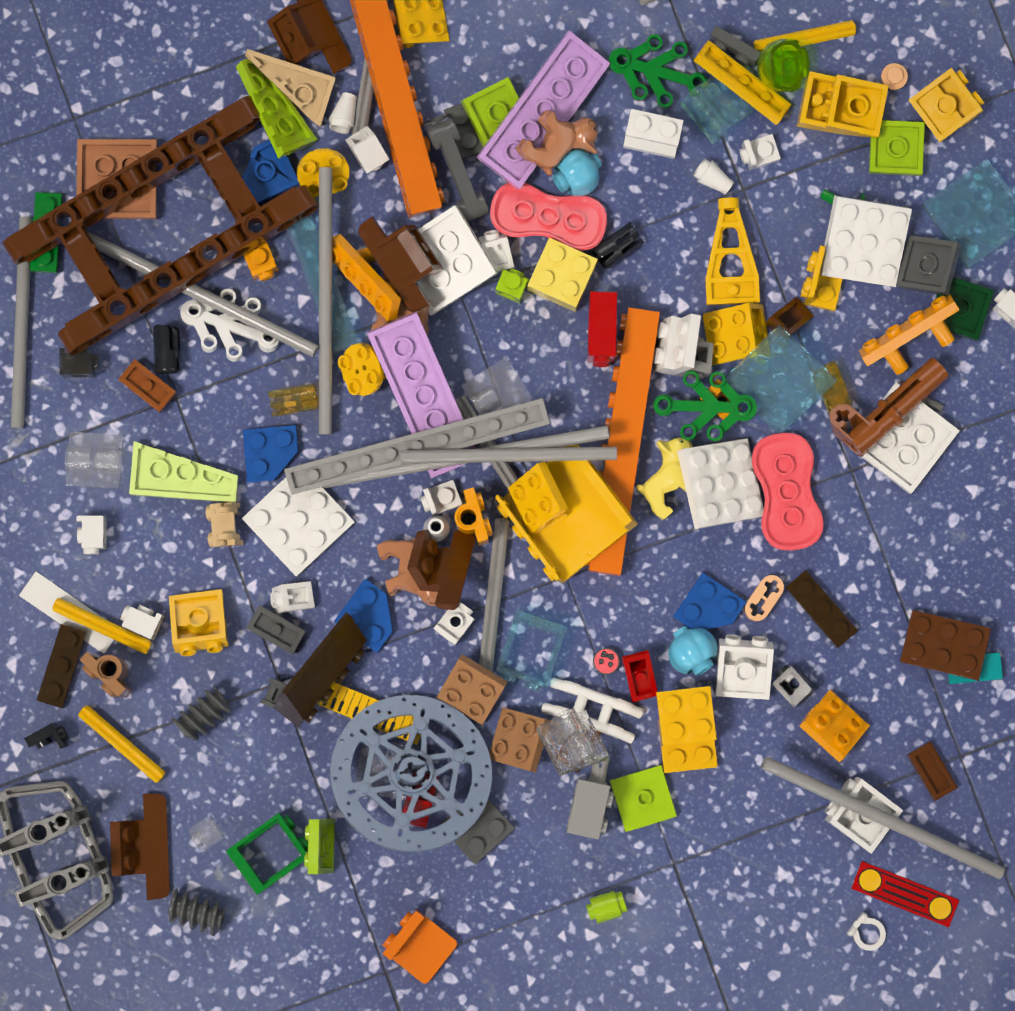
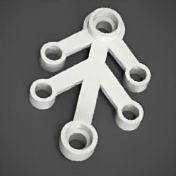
M224 289L220 297L223 298L225 295H230L233 297L230 302L235 304V292L231 289ZM249 298L246 300L245 305L241 307L257 315L260 313L261 303L257 298ZM189 300L181 307V319L186 324L195 327L201 340V348L207 353L216 350L217 339L209 334L205 323L215 326L226 349V357L230 361L235 362L242 357V348L234 342L230 332L257 341L259 348L264 352H273L278 348L279 340L273 338L272 341H265L264 337L267 334L235 322L236 319L226 314L219 316L210 312L216 309L198 300ZM250 304H256L258 306L255 310H251L248 308ZM191 309L198 310V313L196 315H192L189 313V311ZM210 340L214 344L211 347H207L204 343ZM235 349L239 353L233 356L229 352L230 350Z

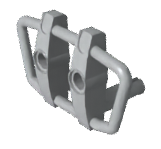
M65 781L14 786L1 791L0 821L4 838L0 839V857L10 856L22 889L14 892L19 907L31 904L46 933L56 940L66 939L107 909L113 902L112 880L109 871L112 870L106 855L102 856L89 821H92L88 808L86 805H82L80 798ZM62 792L71 804L73 810L60 812L52 817L34 821L30 825L14 832L7 801L13 797ZM38 825H43L46 828L47 834L43 840L37 839L34 835V830ZM80 827L92 860L64 870L52 872L49 876L31 883L19 851L36 845L46 844L52 839ZM57 875H62L66 879L67 884L63 890H58L54 886V879ZM99 877L103 898L64 928L57 929L41 900L66 894L71 889Z

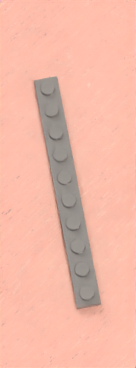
M541 398L284 469L291 495L403 465L401 464V450L462 449L549 425L550 422L544 400Z

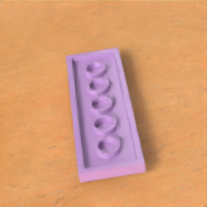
M571 31L566 32L476 158L514 188L520 189L537 165L524 160L517 153L515 147L522 139L530 140L534 147H541L546 131L537 121L539 116L545 110H551L556 114L557 120L569 122L610 63Z
M417 311L367 332L411 434L464 420ZM476 445L465 447L462 449H475ZM465 464L428 470L430 477L434 478Z

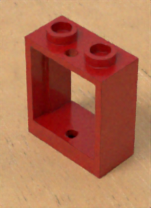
M590 291L587 363H593V367H609V363H614L617 292Z

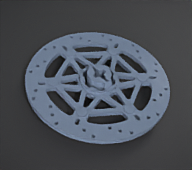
M400 695L375 702L350 720L334 747L330 766V780L334 799L340 812L350 826L372 843L389 850L419 853L449 845L463 836L476 823L490 795L492 764L482 735L463 713L451 705L434 698L419 695ZM421 711L425 712L424 717L420 716ZM412 716L414 719L413 725L381 736L373 731L375 726L391 718ZM434 720L451 730L461 741L463 747L453 750L428 729L429 721ZM360 731H364L367 735H363ZM405 734L410 735L404 750L387 741ZM416 734L421 735V751L411 749ZM427 738L435 742L445 753L428 755ZM363 743L369 748L364 778L360 782L353 783L351 780L352 758L358 744ZM382 746L396 755L392 760H388L378 747ZM376 755L387 769L371 777L370 771L373 756ZM451 760L450 763L437 770L434 768L433 761ZM468 763L471 765L472 772L471 787L465 802L459 803L454 798L459 766ZM400 764L399 769L393 772L394 766L397 767ZM411 769L412 773L416 772V776L412 777L411 774H406L407 770ZM452 770L450 789L446 791L436 777ZM430 775L429 780L426 779L423 782L424 777ZM388 777L390 785L380 787L371 786V784L381 780L382 778ZM431 786H434L443 796V801L427 793ZM351 791H355V792H356V793L351 794V795L348 794V793L351 792ZM396 792V808L393 809L377 794ZM403 795L412 798L406 813L402 812ZM367 796L370 797L395 819L393 827H388L374 819L362 807L359 799ZM418 797H423L436 805L417 813L413 812ZM440 811H444L450 816L448 821L432 829L424 831H410L409 829L411 821ZM456 811L462 813L463 816H460ZM399 830H402L401 837L398 836Z

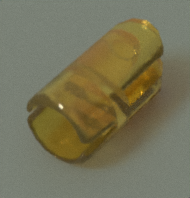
M831 361L813 371V377L829 414L833 407L839 404L852 406L853 402L835 361Z
M315 384L267 391L268 397L273 398L269 401L270 407L275 408L271 411L272 417L317 410L319 408Z

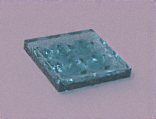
M988 159L922 204V207L945 239L961 244L959 258L967 269L1015 237V196Z
M780 325L725 376L727 383L738 395H749L755 400L757 404L756 414L777 434L783 433L836 382V378Z

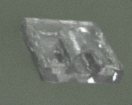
M506 357L461 385L479 415L534 401Z

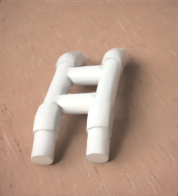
M552 678L551 688L577 695L573 710L544 703L541 710L542 713L577 723L630 744L633 742L635 737L633 733L610 724L608 721L613 708L638 719L643 714L642 708L625 700L586 688L580 684ZM587 700L603 704L598 720L583 715Z

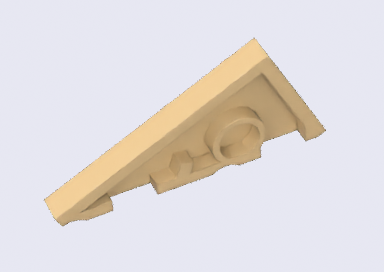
M247 49L245 56L316 126H321L336 77Z

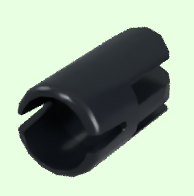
M628 222L592 249L595 257L599 256L601 258L599 263L605 269L611 268L644 244L642 238L634 241L639 236L636 230L627 233L633 228L631 222Z
M155 325L153 328L155 372L157 374L159 372L161 374L181 372L179 328Z

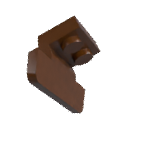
M296 0V4L286 6L267 21L286 61L299 65L313 54L323 52L333 74L348 68L352 62L351 56L322 0Z
M370 217L359 226L358 234L406 308L410 312H416L430 305L429 300L417 282L426 276L436 275L444 268L416 225H404L389 236H386L374 217Z
M427 529L417 531L407 569L420 591L438 592L435 601L438 609L455 610L459 607L475 545V537L472 534H465L454 530L450 548H438L437 542L431 538Z
M144 793V820L110 822L112 876L146 874L147 900L165 898L170 892L166 798L163 795Z

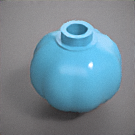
M571 149L554 167L555 173L552 175V179L562 193L566 191L572 196H586L598 186L600 179L598 168L602 164L596 154L592 153L590 155L582 149Z
M684 626L673 633L675 638L669 647L668 658L675 670L686 675L694 672L695 676H699L714 666L712 660L717 656L718 646L716 639L709 631L702 628L688 629L687 626Z

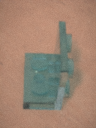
M714 76L696 86L680 103L712 144L718 142L731 127L757 111Z

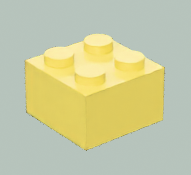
M549 238L527 285V291L576 312L596 268L598 259Z

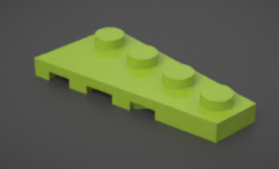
M248 58L240 61L236 69L260 114L259 118L278 159L312 146L317 141V138L290 99Z

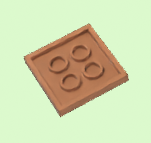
M77 139L76 196L158 147L157 139ZM157 163L151 166L150 171L157 172ZM157 187L104 219L157 220ZM108 191L105 198L113 199L116 197L117 191Z

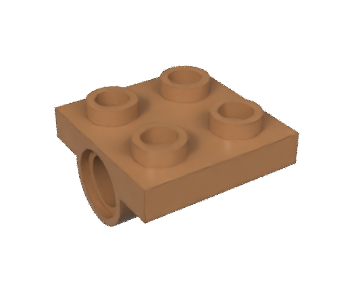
M86 652L79 659L84 664L81 667L84 672L92 679L95 678L97 680L99 678L103 682L101 685L102 689L111 697L126 698L132 692V689L123 682L129 672L128 665L124 659L113 655H104L98 658L90 652ZM114 662L117 666L116 673L109 676L107 667L110 663Z
M461 654L437 698L483 725L508 681Z
M502 707L489 752L491 760L536 773L550 720Z

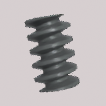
M214 685V693L207 689L204 691L206 700L196 697L198 707L190 703L188 704L189 714L182 710L179 712L182 718L181 721L174 717L171 719L186 738L198 741L197 731L203 734L208 733L205 724L211 727L216 726L213 717L223 720L222 710L227 713L232 712L230 703Z
M176 888L168 909L169 922L174 923L179 917L180 926H185L189 921L190 929L194 930L200 924V932L204 933L210 927V935L215 936L222 927L228 905L222 911L219 910L218 901L212 907H209V898H206L202 904H199V895H195L189 901L188 892L186 891L180 898Z

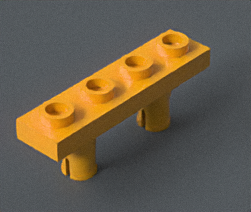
M341 234L332 236V263L339 268L387 322L396 319L401 298L391 283L385 282L368 264L376 262L368 248L355 250Z
M950 294L946 297L940 296L927 309L912 313L904 323L889 327L883 336L878 339L872 338L865 342L859 350L860 355L867 367L885 357L894 373L899 375L905 372L909 366L898 348L928 329L932 331L941 347L949 345L955 338L944 319L959 311V308Z

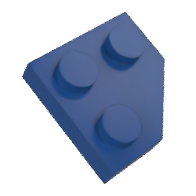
M270 140L253 147L242 179L258 204L283 194L293 187L300 186L288 157L284 156L278 159Z
M296 425L243 430L247 483L275 481L283 469L299 453Z
M702 572L673 615V618L689 629L702 628L706 630L732 625L747 602Z
M364 579L334 620V623L337 624L347 612L367 639L365 645L378 653L393 632L388 598L386 593Z

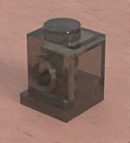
M59 348L60 375L63 378H95V370L100 369L99 354L93 355L88 353V349H85L78 354L69 355L65 348Z

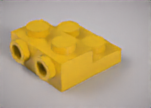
M950 68L909 99V102L940 143L984 112L981 108L985 104L976 91L970 93L965 85L969 81L961 70L955 72Z
M222 589L169 596L172 645L175 653H180L181 656H193L196 654V650L207 649L209 653H218L223 650V647L229 646Z

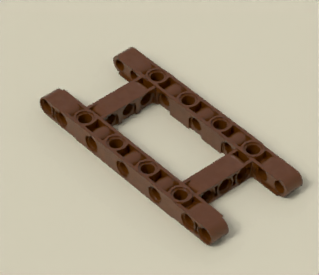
M245 96L199 124L189 128L3 241L2 245L15 265L26 261L29 263L63 243L99 304L65 323V327L57 333L69 355L82 352L263 244L319 208V204L307 185L298 188L293 187L260 207L223 147L256 128L254 125L261 121L259 118L260 114L251 96ZM201 136L209 138L208 142L203 145L196 144L197 139ZM200 162L236 220L235 225L219 235L217 233L213 234L190 248V252L173 262L170 260L143 276L144 279L127 290L125 288L122 289L86 229ZM155 163L163 164L162 169L158 172L150 171L151 166ZM108 191H117V195L113 199L105 198ZM63 218H71V222L68 226H59V223ZM260 223L263 225V229L260 232L253 233L250 231L253 224ZM214 250L218 252L213 260H206L204 258L208 251ZM163 278L172 279L168 287H159V282ZM116 306H126L123 314H113Z

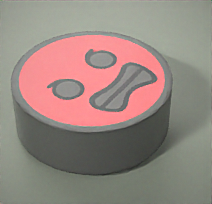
M610 648L600 649L593 657L595 670L603 675L614 673L620 664L618 654Z

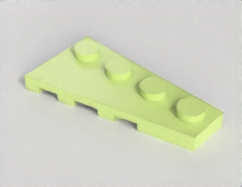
M134 441L130 495L237 502L239 476Z

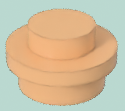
M896 63L887 65L881 73L883 85H888L890 90L902 88L908 79L906 69Z

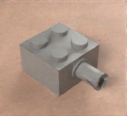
M593 755L589 779L586 778V781L577 779L566 828L567 833L598 840L600 834L605 835L608 819L604 818L606 808L611 809L614 793L609 792L610 786H607L605 782L610 758L603 757L601 768H599L601 756Z

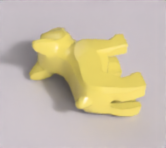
M675 438L667 442L657 441L656 444L662 455V465L643 485L638 484L636 486V489L644 495L650 504L652 512L661 520H664L673 512L672 508L665 505L664 494L678 488L686 492L677 451L693 446L691 441L683 438Z

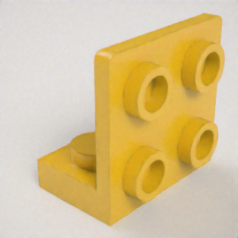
M820 245L816 252L812 251V255L809 257L806 271L811 273L810 277H806L800 296L805 297L804 305L834 312L842 279L819 274L826 247Z
M746 303L703 314L706 342L713 343L712 365L746 358L771 357L762 304Z

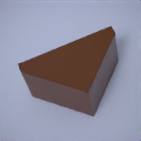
M795 297L775 312L767 320L766 325L784 343L814 316Z

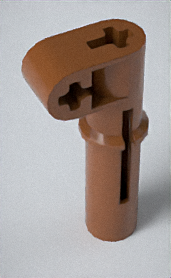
M933 358L928 359L885 400L880 399L877 402V407L865 418L848 404H839L833 407L829 415L832 432L856 455L863 457L895 426H901L903 419L949 377L947 371L937 360ZM848 421H849V426H850V428L852 429L849 433H848V428H847V423H846V422H848Z

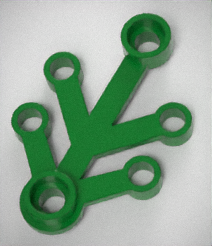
M657 34L650 35L647 38V42L632 50L617 48L609 56L610 69L617 74H623L632 90L631 95L635 101L645 100L648 91L646 86L639 84L633 70L644 74L657 97V105L662 109H667L672 105L673 97L669 92L665 91L659 78L685 85L688 92L696 96L703 94L708 86V80L702 73L696 72L687 75L662 67L675 59H683L687 55L688 48L683 42H676L671 50L648 62L636 60L650 51L657 52L661 49L662 38ZM652 39H656L659 45L652 47L649 42ZM678 46L684 49V53L681 55L675 52V48ZM620 56L625 57L627 60L623 65L617 62V58ZM694 79H700L702 81V85L696 87L693 85L692 81ZM636 89H642L644 95L638 97L634 92ZM662 96H667L670 102L668 104H662L660 102V98Z
M688 371L683 376L684 384L693 388L704 401L673 400L669 395L663 394L654 400L653 408L657 414L663 417L672 415L674 411L703 412L691 424L682 426L680 435L687 441L694 440L697 433L718 413H730L719 425H712L707 430V437L713 442H718L722 440L724 433L737 421H749L756 415L757 404L755 400L749 395H738L727 383L723 373L714 372L710 376V384L714 388L720 389L730 400V402H719L700 381L699 375L694 371ZM690 375L696 376V381L693 384H688L687 378ZM716 376H722L723 378L720 385H715L713 382ZM663 400L668 402V407L665 410L659 408V404ZM742 403L748 405V410L744 413L739 411V405ZM687 428L693 429L691 437H685L684 431ZM719 429V437L712 438L711 431Z

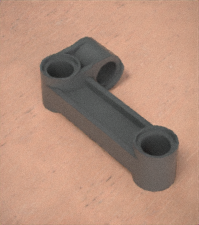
M444 114L424 122L433 148L435 150L441 148L461 199L456 202V205L467 222L489 214L481 192L476 194L474 192L455 142L460 141V136L453 119Z

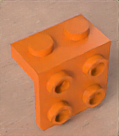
M416 910L413 914L408 911L399 923L403 928L397 935L391 933L382 946L386 949L382 954L389 960L393 959L416 979L426 984L456 948L457 941L419 910Z

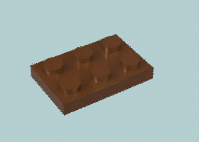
M912 610L900 662L980 681L992 629Z

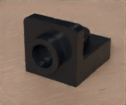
M51 723L25 737L24 740L29 748L36 746L39 750L52 743L51 737L54 736L59 748L64 749L68 747L66 740L69 739V736L62 725L58 726L57 723Z

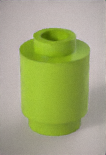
M613 890L589 898L591 903L586 905L590 920L596 919L597 924L621 917L622 913L628 912L621 891L615 893Z

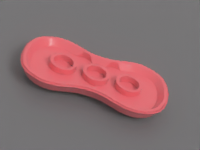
M509 183L501 186L496 191L490 208L492 224L498 231L507 236H544L576 250H588L597 246L602 240L607 226L606 210L596 199L590 196L549 195L527 183H524L518 190Z
M794 433L769 435L756 444L752 454V466L763 487L765 496L761 522L762 531L769 544L780 550H799L813 545L820 538L824 525L821 510L811 492L810 479L814 465L813 451L806 439Z

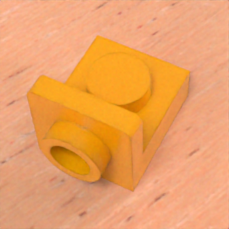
M267 241L244 254L254 281L258 279L260 282L269 280L275 276V272L279 271Z

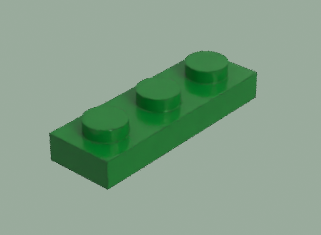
M35 192L33 222L62 205L63 195ZM60 244L31 261L30 271L58 274Z

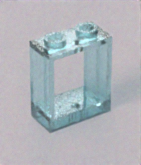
M516 610L496 672L501 673L500 677L513 683H515L516 678L526 681L525 687L539 692L541 687L547 689L567 626ZM519 623L557 636L543 680L505 667Z

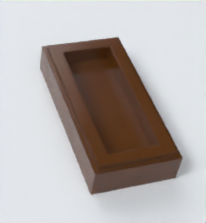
M931 741L907 754L908 759L933 801L958 788Z

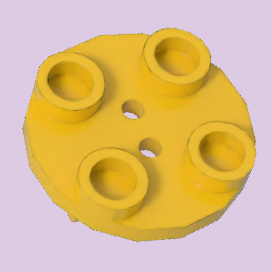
M329 148L316 149L308 152L300 160L297 167V179L301 186L307 185L314 197L319 196L320 167L332 168V194L343 191L347 187L349 165L345 157L338 151Z
M358 343L351 345L345 350L344 355H341L338 359V366L342 371L343 379L349 393L352 395L365 396L374 394L381 387L383 380L387 379L374 348L369 344Z

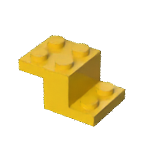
M710 686L656 692L659 714L658 728L664 773L718 767L715 740L717 738Z

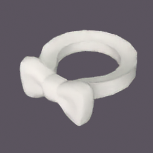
M865 912L860 914L846 932L848 936H853L854 941L860 948L870 951L878 949L883 945L886 937L884 926L874 918H867ZM860 924H874L877 926L880 937L876 943L866 945L860 940L857 930Z

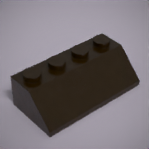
M346 612L282 690L274 706L276 711L299 728L304 721L308 724L318 713L316 706L320 701L324 704L334 693L332 686L336 681L341 684L350 673V670L347 669L352 661L357 664L366 652L363 647L367 639L351 615Z

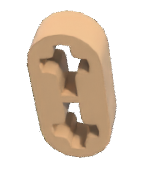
M775 575L766 576L754 590L744 607V613L749 620L758 622L769 614L784 590V584L779 577ZM773 580L776 581L778 592L770 593L767 598L763 596L767 590V587L764 585L765 582L771 583ZM760 599L764 600L765 602L761 606L763 614L752 616L750 604L756 605Z

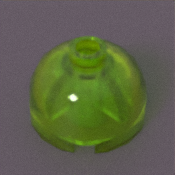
M778 39L768 43L760 52L757 59L758 75L762 82L770 89L780 92H794L802 86L800 83L803 77H807L809 74L810 60L807 50L798 44L799 41Z

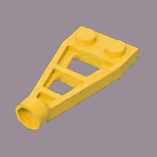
M739 198L718 199L719 215L705 277L706 306L759 304V275L739 211ZM724 211H734V212H733L732 214H726ZM724 229H736L739 239L738 248L722 247V233ZM725 255H737L741 259L744 269L742 276L722 277L720 275L721 260Z

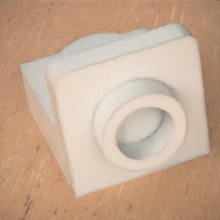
M773 134L749 141V139L744 140L742 149H739L743 164H748L750 170L778 162L781 159Z
M490 230L485 232L484 236L479 237L480 244L497 272L514 267L508 239L505 234L498 230Z
M453 480L429 489H423L425 496L420 497L425 512L431 511L432 516L462 505Z
M311 581L282 584L272 588L270 601L272 607L275 608V613L282 614L289 611L315 608Z

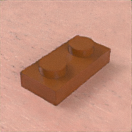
M136 359L132 361L118 379L159 413L164 410L177 394L175 390Z

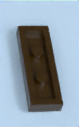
M806 570L785 587L836 648H839L858 631Z
M60 625L36 701L64 708L88 632L67 625Z

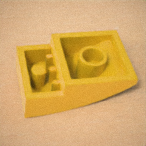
M809 71L806 75L796 126L829 133L878 138L889 86L842 75L834 77Z

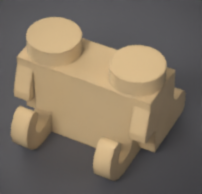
M216 503L206 507V518L208 521H211L212 532L208 533V544L211 548L243 546V540H240V535L236 534L235 514H238L240 503Z

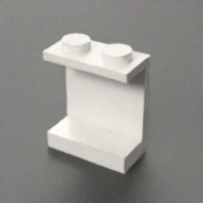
M631 109L623 148L675 159L684 120Z

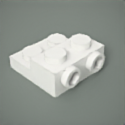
M689 314L682 318L670 316L659 323L657 329L659 343L653 356L655 372L677 375L694 368L701 320L700 315Z
M734 634L726 635L725 639H719L716 696L769 700L774 654L773 642H768V638L763 636H754L752 641L741 640V636Z
M857 776L854 780L849 778L841 788L842 792L896 817H899L903 811ZM831 802L825 810L827 816L824 820L871 854L890 829L834 802Z

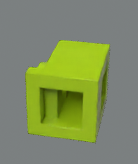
M505 269L502 271L497 283L495 294L520 304L530 279L524 277L525 274L518 270L510 269L509 271Z

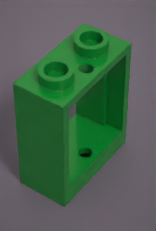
M277 813L226 850V853L256 895L303 863L305 853L308 852V842L303 836L297 837L293 831L296 825L288 814L282 816L281 813ZM278 823L301 856L263 882L241 849Z

